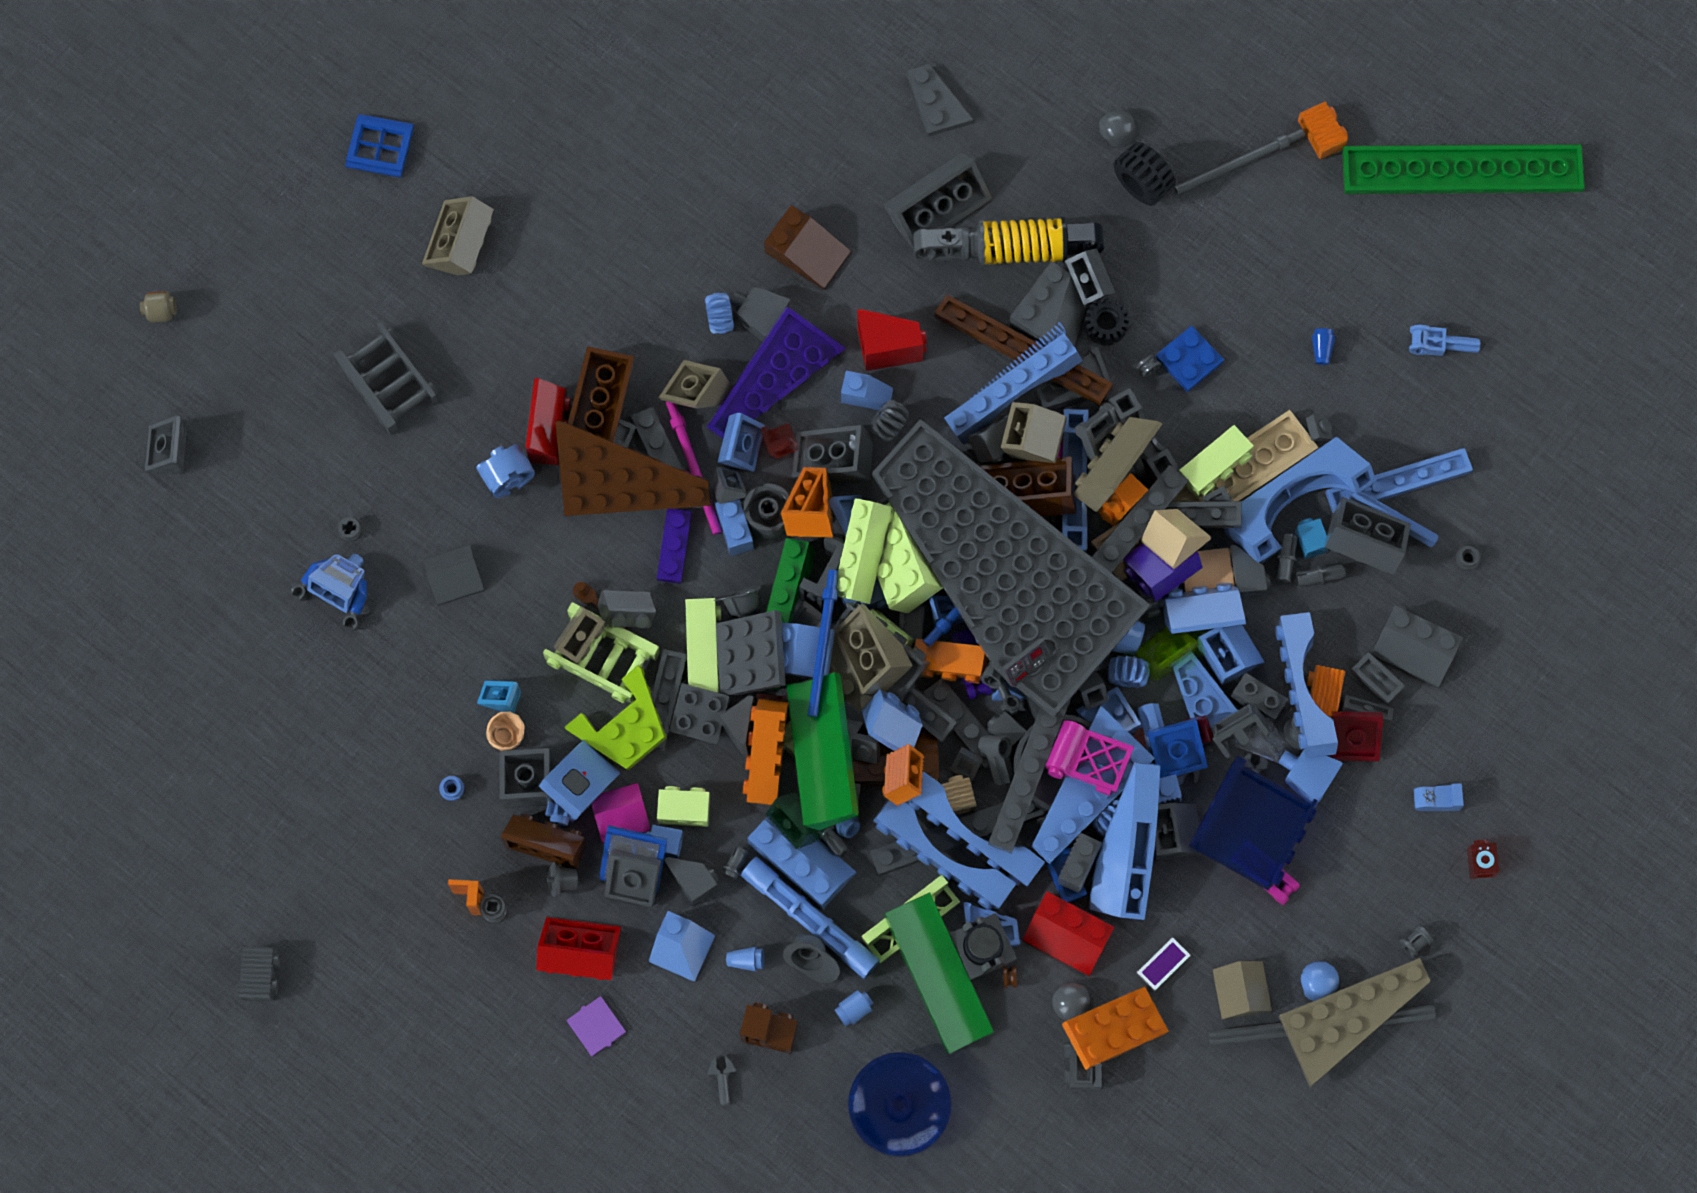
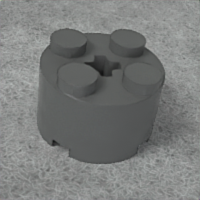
M763 484V486L754 488L748 493L744 501V515L749 530L754 535L763 539H779L786 533L781 511L789 497L785 489L775 484ZM769 509L773 510V513L770 512L769 514H765V512H768Z

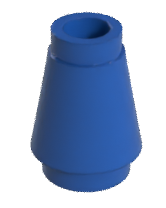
M1325 328L1314 330L1312 342L1315 364H1330L1336 338L1333 335L1334 330Z

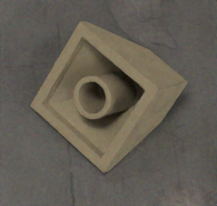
M684 360L659 398L696 409L719 406L731 390L732 385L721 368Z

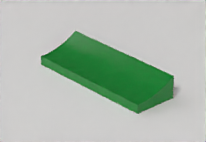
M836 672L823 676L818 717L808 716L813 679L786 685L803 825L816 830H822L859 815L841 674Z
M929 892L883 913L946 1053L950 1054L993 1033L991 1024L931 893Z

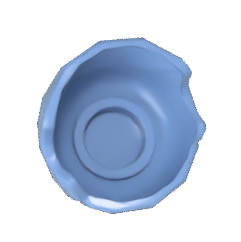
M1314 961L1306 965L1301 974V985L1304 995L1308 999L1315 1001L1337 992L1339 989V975L1335 967L1325 961Z

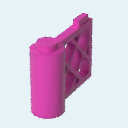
M1066 720L1060 728L1045 768L1048 770V774L1054 778L1062 779V777L1069 776L1096 786L1095 791L1110 796L1111 792L1117 793L1134 746L1087 730L1076 722ZM1089 738L1099 741L1103 749L1090 754L1087 748ZM1117 748L1127 751L1124 759L1115 763L1109 751ZM1106 754L1110 765L1097 769L1093 758ZM1088 760L1094 770L1086 775L1076 772L1079 764ZM1113 769L1116 775L1114 785L1104 782L1100 774Z

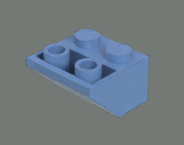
M1242 625L1214 628L1199 636L1196 643L1221 686L1264 664V660Z

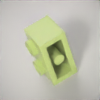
M667 786L665 790L659 789L658 824L709 826L710 793L705 792V789L690 788V791H680V788L675 786Z

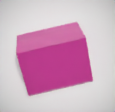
M638 783L604 792L592 803L602 844H605L608 825L642 833L651 831Z

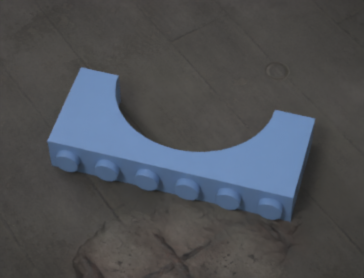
M1335 437L1242 501V528H1223L1224 532L1259 563L1278 550L1271 528L1278 513L1288 503L1305 493L1322 488H1343L1357 495L1376 482L1371 464L1338 437Z

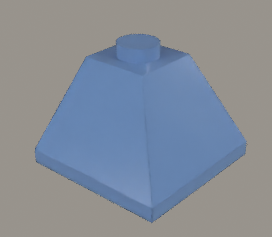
M667 911L657 933L648 962L695 982L715 939V935L696 923Z

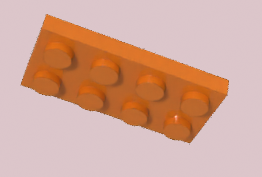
M1145 986L1071 1018L1062 1024L1085 1070L1169 1032Z

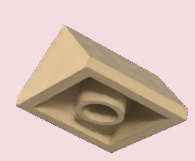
M1178 509L1154 511L1141 538V542L1170 567L1175 569L1207 543L1211 537Z

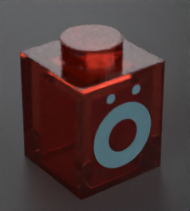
M1486 839L1473 841L1474 844L1467 848L1470 879L1495 878L1499 874L1496 843H1489V840Z

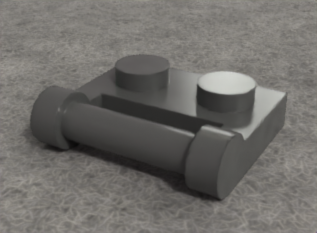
M1110 403L1103 404L1099 408V412L1086 422H1081L1075 427V433L1082 439L1090 462L1095 455L1101 456L1102 452L1099 449L1107 439L1112 440L1114 438L1111 432L1120 422L1114 406ZM1106 419L1107 424L1093 435L1091 430Z

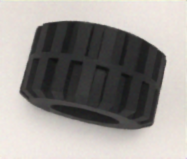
M1134 142L1113 163L1115 174L1123 187L1134 198L1146 205L1154 206L1176 185V179L1167 162L1153 148L1142 142Z

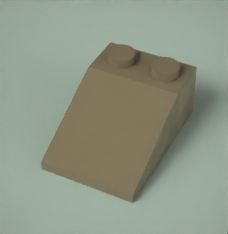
M860 604L835 629L834 637L862 695L876 694L879 689L886 692L912 667L903 645L864 604Z

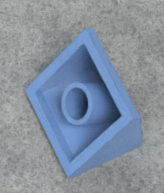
M742 413L730 415L718 463L754 472L765 425Z

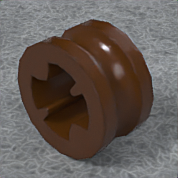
M1013 965L1010 969L1003 966L1004 989H1007L1008 986L1017 988L1016 965Z

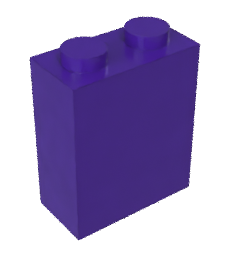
M1143 543L1123 559L1125 565L1123 571L1130 581L1135 580L1141 592L1145 596L1150 595L1155 601H1158L1203 568L1197 551L1177 568L1173 569Z

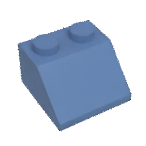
M782 623L785 676L813 678L820 627ZM830 629L823 676L828 675L830 670L835 630Z
M879 689L861 711L868 734L892 750H898V748H902L906 744L915 747L922 728L919 711L910 704L906 706L901 703L895 694L891 692L887 694Z

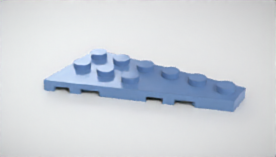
M1102 706L1098 709L1089 730L1134 746L1133 753L1117 793L1111 792L1110 796L1095 791L1096 786L1069 776L1065 777L1032 844V847L1049 864L1123 791L1134 762L1150 764L1155 759ZM1089 738L1087 748L1090 754L1103 749L1099 741ZM1118 748L1109 751L1114 763L1124 759L1127 752ZM1106 754L1093 758L1097 769L1110 765ZM1088 760L1079 764L1076 772L1086 775L1094 770ZM1113 769L1100 774L1104 782L1114 785L1116 775Z

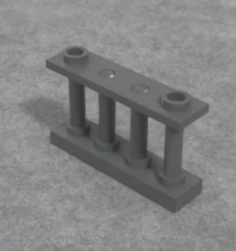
M380 322L377 324L381 335L352 355L348 354L345 356L340 349L333 356L338 366L392 436L399 431L396 422L399 421L398 418L428 397L434 405L438 404L436 394L439 392L431 381L426 383L395 342L397 337L390 327L385 328ZM385 343H388L395 353L365 374L364 372L359 374L355 369L358 366L357 363ZM399 361H402L408 369L407 373L379 392L377 390L373 392L370 389V381ZM415 379L422 390L395 409L387 411L382 405L385 403L384 400Z

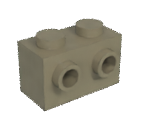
M580 606L553 647L578 663L580 659L583 660L589 653V645L593 639H597L603 632L605 621Z

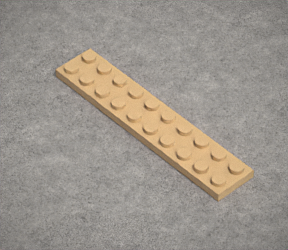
M1288 410L1247 438L1254 446L1251 453L1252 458L1243 466L1238 464L1233 469L1234 473L1225 481L1220 479L1214 484L1216 486L1214 490L1225 485L1233 501H1243L1318 450L1319 447L1314 441H1311L1309 434L1293 413ZM1184 486L1172 502H1204L1202 499L1204 495L1202 494L1196 499ZM1120 523L1091 541V545L1096 552ZM1141 539L1132 548L1131 551H1133L1142 544ZM1123 560L1112 572L1120 581L1127 578L1123 571L1125 569Z

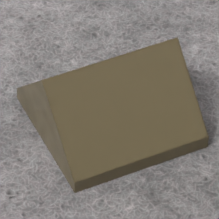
M1239 961L1212 970L1222 1020L1272 1012L1263 961Z

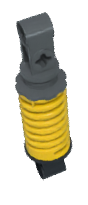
M1065 217L1053 220L1049 218L1046 220V223L1042 219H1038L1036 223L1033 219H1029L1027 223L1024 220H1019L1018 223L1015 220H1010L1009 223L1002 220L999 223V227L997 221L979 220L977 228L969 229L968 227L957 229H920L913 235L914 256L917 260H969V258H978L981 266H984V264H1002L1004 256L1008 264L1013 262V256L1016 263H1021L1022 256H1024V261L1029 263L1031 255H1033L1034 262H1039L1040 255H1042L1043 262L1062 261V263H1066L1067 255L1080 254L1096 248L1099 253L1104 250L1102 225L1095 222L1066 224Z

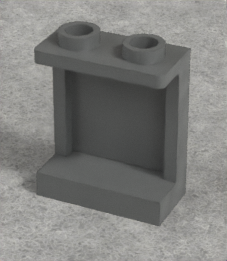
M833 536V538L825 537L824 553L830 556L831 559L819 582L816 584L803 578L799 586L800 600L803 602L808 600L821 611L824 605L822 595L823 589L827 585L828 571L839 570L845 544L843 539Z

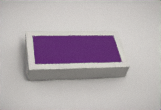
M1172 937L1136 974L1155 992L1191 955Z

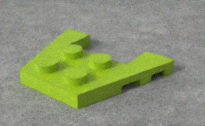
M639 665L621 679L636 700L602 729L597 731L583 713L579 714L565 726L567 731L581 740H585L587 744L627 770H630L667 739L658 711L651 697L652 693L644 677V670Z

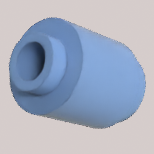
M857 990L838 1004L839 1007L834 1011L845 1026H848L850 1023L853 1025L872 1011L870 1006L873 1002L865 991L860 993Z

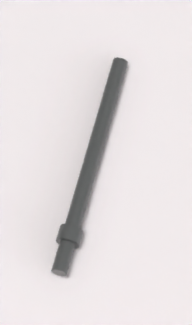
M1301 128L1288 135L1282 134L1276 137L1273 142L1176 185L1174 190L1177 195L1182 194L1278 149L1280 151L1290 147L1291 143L1306 137L1305 132Z

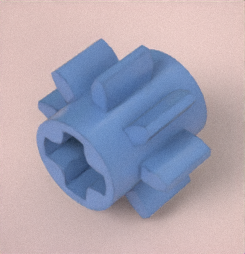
M555 801L554 803H548L545 816L550 817L549 822L561 827H567L569 821L574 822L575 819Z

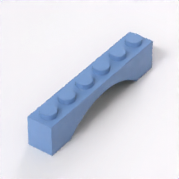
M1063 333L944 417V419L964 445L969 441V435L989 424L1018 397L1043 382L1065 374L1083 360L1065 333Z
M1064 409L1063 415L1067 417L1063 432V457H1072L1073 470L1077 481L1079 474L1081 475L1083 472L1087 474V452L1082 439L1075 433V427L1081 422L1088 420V410ZM1076 497V513L1061 515V533L1087 553V505Z
M1310 612L1280 616L1279 626L1275 627L1276 637L1278 641H1282L1283 647H1280L1281 661L1286 662L1287 665L1284 673L1286 683H1290L1292 689L1289 690L1290 704L1295 705L1296 712H1294L1295 727H1300L1301 734H1298L1299 747L1305 750L1306 758L1334 755L1338 746L1334 721L1315 704L1304 681L1303 664L1313 646L1314 629Z
M922 771V794L906 801V803L916 811L922 808L929 813L926 818L935 825L939 826L942 823L949 829L946 833L955 840L959 841L962 838L969 844L966 848L977 856L983 853L989 858L986 863L999 871L1003 868L1010 873L1007 877L1015 882L1017 886H1020L1021 883L1028 886L1045 861L1023 845H1015L1012 854L988 845L989 841L973 834L960 822L948 802L944 786Z
M887 800L873 820L877 823L876 828L887 836L889 833L897 838L896 843L905 850L911 848L918 854L916 857L926 865L931 863L937 867V873L940 876L943 875L946 880L952 878L959 884L957 887L967 895L971 893L979 898L978 903L988 910L1000 908L1016 885L1015 882L997 869L971 868L956 863L944 856L924 835L917 821L914 808L906 802L897 806L890 800Z

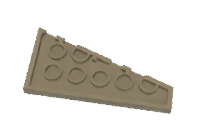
M1420 958L1279 1015L1310 1087L1431 982Z

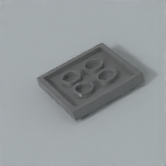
M769 611L716 624L721 694L732 697L785 685L780 611Z

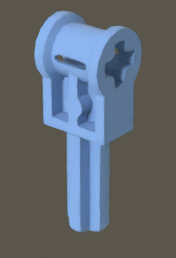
M1414 325L1410 327L1412 345L1409 346V352L1412 354L1443 356L1445 350L1477 353L1480 350V340L1477 338L1446 335V328L1430 327L1427 325Z

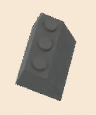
M1394 606L1371 655L1438 688L1463 637L1400 607Z

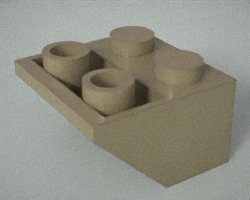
M1012 402L1001 449L1011 459L1056 463L1067 417L1035 404Z

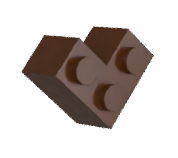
M754 1002L753 1006L747 1005L739 1034L741 1042L791 1054L798 1020H794L793 1015L779 1012V1016L773 1015L772 1010H768L769 1006L762 1003Z

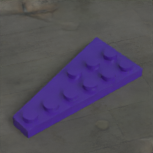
M785 307L706 428L723 439L730 415L742 413L752 419L757 418L846 348L789 307Z

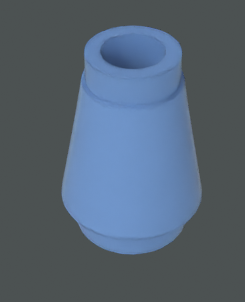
M755 946L727 952V967L757 972L758 969L764 968V950L758 949Z

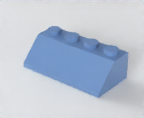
M783 807L764 819L747 838L748 844L822 910L857 873Z

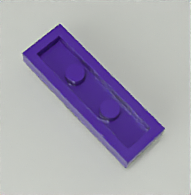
M667 509L657 581L682 584L692 517L691 511Z

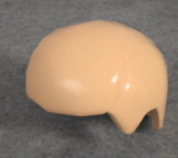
M511 711L499 712L490 719L487 725L486 737L493 748L500 751H511L520 745L524 736L525 725L519 715Z

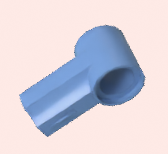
M1154 703L1146 704L1137 709L1143 731V747L1151 755L1152 751L1147 731L1164 727L1159 704Z

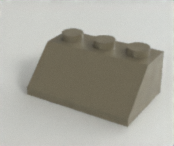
M473 196L444 200L422 265L454 275L472 274L476 267L477 256L484 244L485 233L491 224V216L494 209Z

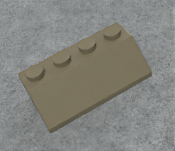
M1129 417L1124 424L1119 422L1111 432L1114 438L1112 440L1107 439L1099 449L1102 452L1101 456L1095 455L1087 467L1090 469L1088 474L1083 472L1075 482L1078 488L1073 495L1097 512L1117 489L1162 423Z

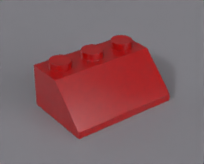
M534 378L525 448L530 463L559 465L556 421L563 420V422L568 423V420H565L566 411L570 412L571 397L567 396L565 388L540 378Z
M1047 891L1022 941L1090 976L1113 933L1114 927Z
M546 917L537 946L536 971L550 974H567L574 977H590L598 980H612L616 966L621 926Z

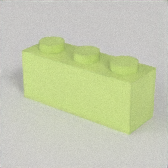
M1233 425L1179 470V473L1189 480L1185 487L1196 499L1202 494L1205 496L1212 492L1216 487L1214 484L1220 479L1223 481L1228 479L1234 473L1233 469L1238 464L1243 466L1252 458L1253 444Z

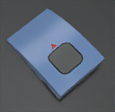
M583 740L543 779L539 787L576 820L620 775V772Z

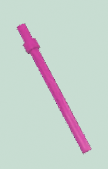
M667 401L666 405L671 416L670 423L673 431H676L690 472L695 476L703 477L685 429L687 425L684 416L680 415L676 403ZM711 501L710 506H703L713 535H718L722 533V529Z

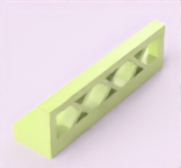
M943 875L939 876L907 901H912L930 892L935 902V897L944 891L952 902L946 907L937 906L941 917L960 903L948 887V882ZM885 918L862 935L863 943L870 952L880 959V964L899 950L897 944L893 946L895 941L893 934L892 936L886 935L891 930ZM879 939L891 940L890 949L882 956L873 946Z

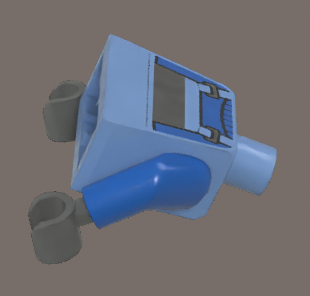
M352 554L347 560L340 555H334L330 559L312 563L302 577L301 585L292 587V595L296 596L302 590L303 592L299 600L305 601L309 597V592L345 613L350 610V615L343 619V625L346 627L347 622L350 619H354L355 624L352 630L358 629L359 620L357 616L361 614L367 599V582L364 580L365 571L361 568L364 564L363 558L358 554Z

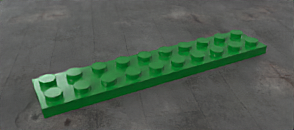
M1581 144L1343 146L1344 194L1566 193L1584 191Z

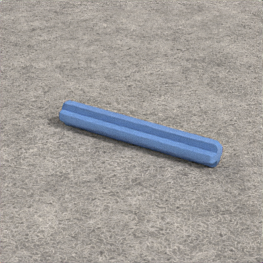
M1362 491L1357 495L1352 492L1350 500L1410 523L1409 536L1429 547H1433L1438 539L1436 533Z

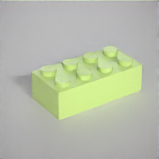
M892 507L877 578L889 609L910 613L940 591L943 586Z

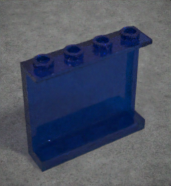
M1237 756L1188 846L1262 888L1269 890L1274 884L1278 886L1285 874L1281 870L1285 863L1289 865L1296 853L1292 849L1295 843L1300 844L1304 838L1306 830L1303 828L1306 822L1311 823L1317 812L1314 806L1318 800L1313 799L1311 803L1305 801L1245 767L1244 765L1247 760Z

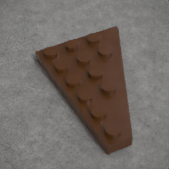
M563 420L556 421L564 516L711 505L709 480L668 465L666 462L649 455L641 454L634 449L619 445L600 435L592 434L585 429L565 423Z

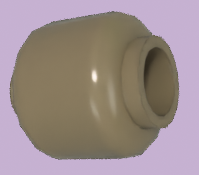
M168 291L146 293L144 301H140L141 315H145L150 323L171 321L173 315L177 314L175 296H171Z

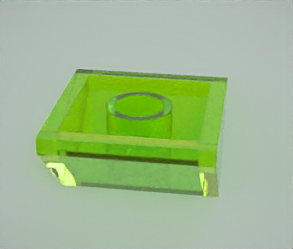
M1166 627L1139 646L1136 656L1149 663V673L1157 682L1171 672L1175 665L1192 652L1195 655L1199 644L1197 640L1186 632L1172 634Z

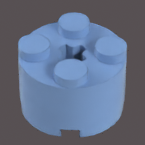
M514 444L507 449H504L503 446L494 449L490 453L491 458L476 466L480 476L495 498L511 494L509 489L516 486L518 489L522 488L535 475L531 463L518 444Z

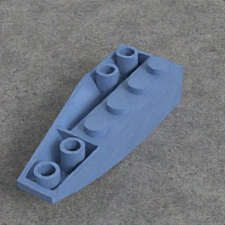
M1134 762L1095 860L1089 901L1090 910L1120 918L1145 920L1156 838L1160 765Z

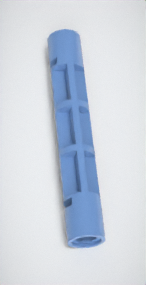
M755 857L743 870L742 878L760 893L772 899L787 912L790 918L793 917L815 937L822 940L826 946L840 956L841 960L863 979H866L880 962L878 957L860 942L854 941L836 926L831 918H827L812 906L805 896L799 895L758 857Z

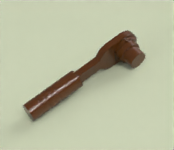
M577 582L573 587L574 596L582 603H592L598 608L599 599L596 598L595 590L584 582Z

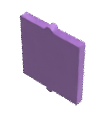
M601 996L586 1007L582 1006L579 1012L566 1020L591 1057L605 1047H611L612 1042L626 1033Z

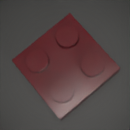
M1332 711L1331 719L1334 721L1338 746L1336 754L1328 755V757L1338 761H1380L1383 713Z

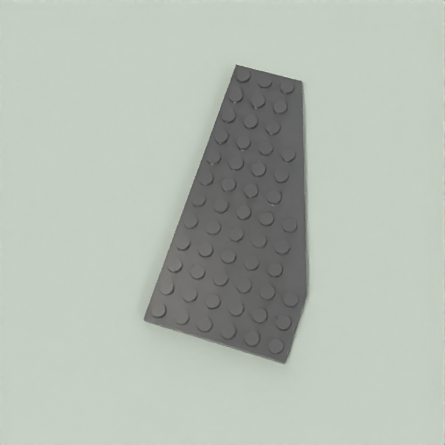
M921 419L872 472V476L900 517L925 560L999 674H1001L1002 667L1039 638L1045 641L1051 659L1015 687L1053 718L1150 608L1149 603Z

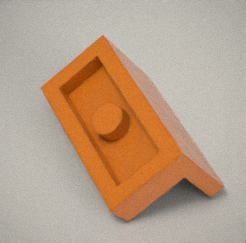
M449 879L448 886L453 894L467 895L466 906L472 915H482L480 903L484 898V890L479 881Z

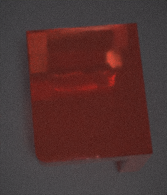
M786 423L772 430L766 426L761 428L768 453L774 458L778 459L798 450L790 424Z

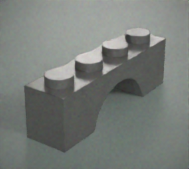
M1130 388L1109 399L1108 403L1114 406L1119 421L1122 424L1129 417L1145 419L1143 409ZM1155 437L1151 439L1140 455L1145 472L1153 484L1169 465L1178 472L1180 470L1168 449L1161 446Z

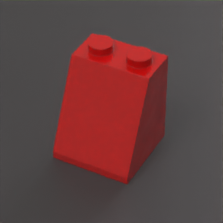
M864 309L857 310V329L866 371L923 361V353L927 352V338L925 330H920L919 322Z

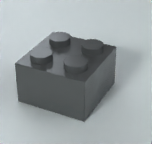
M549 748L499 751L500 801L505 808L548 805L549 802L554 803V800L539 787L543 779L554 769V756Z

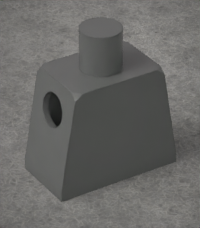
M753 287L748 296L735 291L730 300V304L739 308L737 321L762 342L785 307L791 308L790 299L758 287Z

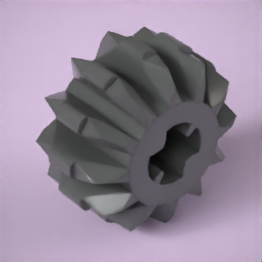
M893 399L885 402L872 419L870 432L885 442L893 440L906 423L909 416L908 410L901 403Z

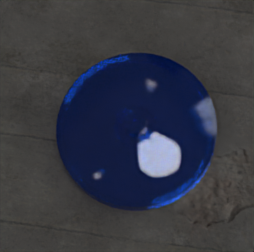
M889 1053L875 1058L857 1074L849 1093V1116L857 1135L870 1148L888 1156H912L931 1147L944 1133L951 1114V1095L945 1078L932 1063L910 1053Z

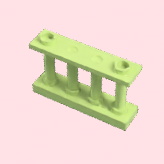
M573 602L567 610L571 619L580 607ZM603 625L604 630L597 639H593L589 645L590 651L583 660L580 659L576 664L563 658L564 654L558 650L555 653L547 649L544 650L543 654L549 666L557 670L561 667L612 693L611 697L621 703H625V701L632 703L634 701L633 694L628 691L629 689L623 681L620 686H617L607 681V678L623 649L626 650L629 647L636 651L635 654L637 655L627 674L638 665L642 667L645 660L648 661L649 658L656 661L660 654L659 646L622 627H609V625L606 627ZM607 636L614 640L613 643L615 645L599 674L596 675L586 670L585 667L601 639Z

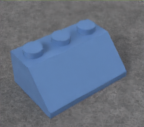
M1231 583L1217 584V588L1207 589V586H1196L1192 588V591L1183 592L1182 589H1173L1162 597L1164 603V622L1172 634L1246 624L1239 590Z

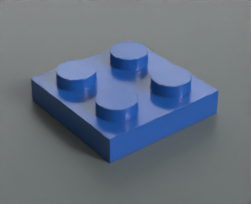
M1192 325L1155 356V359L1161 363L1187 393L1224 362V359Z
M1195 718L1147 731L1152 755L1155 758L1154 764L1160 765V778L1174 774L1178 776L1208 768Z

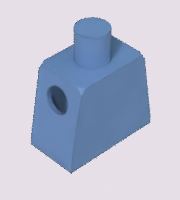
M1285 750L1278 762L1290 770L1285 779L1286 784L1315 808L1343 764L1328 756L1306 758L1305 750H1303L1299 758Z

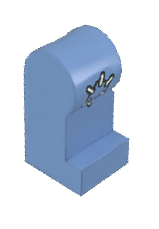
M1462 783L1413 789L1415 810L1460 811L1464 806Z

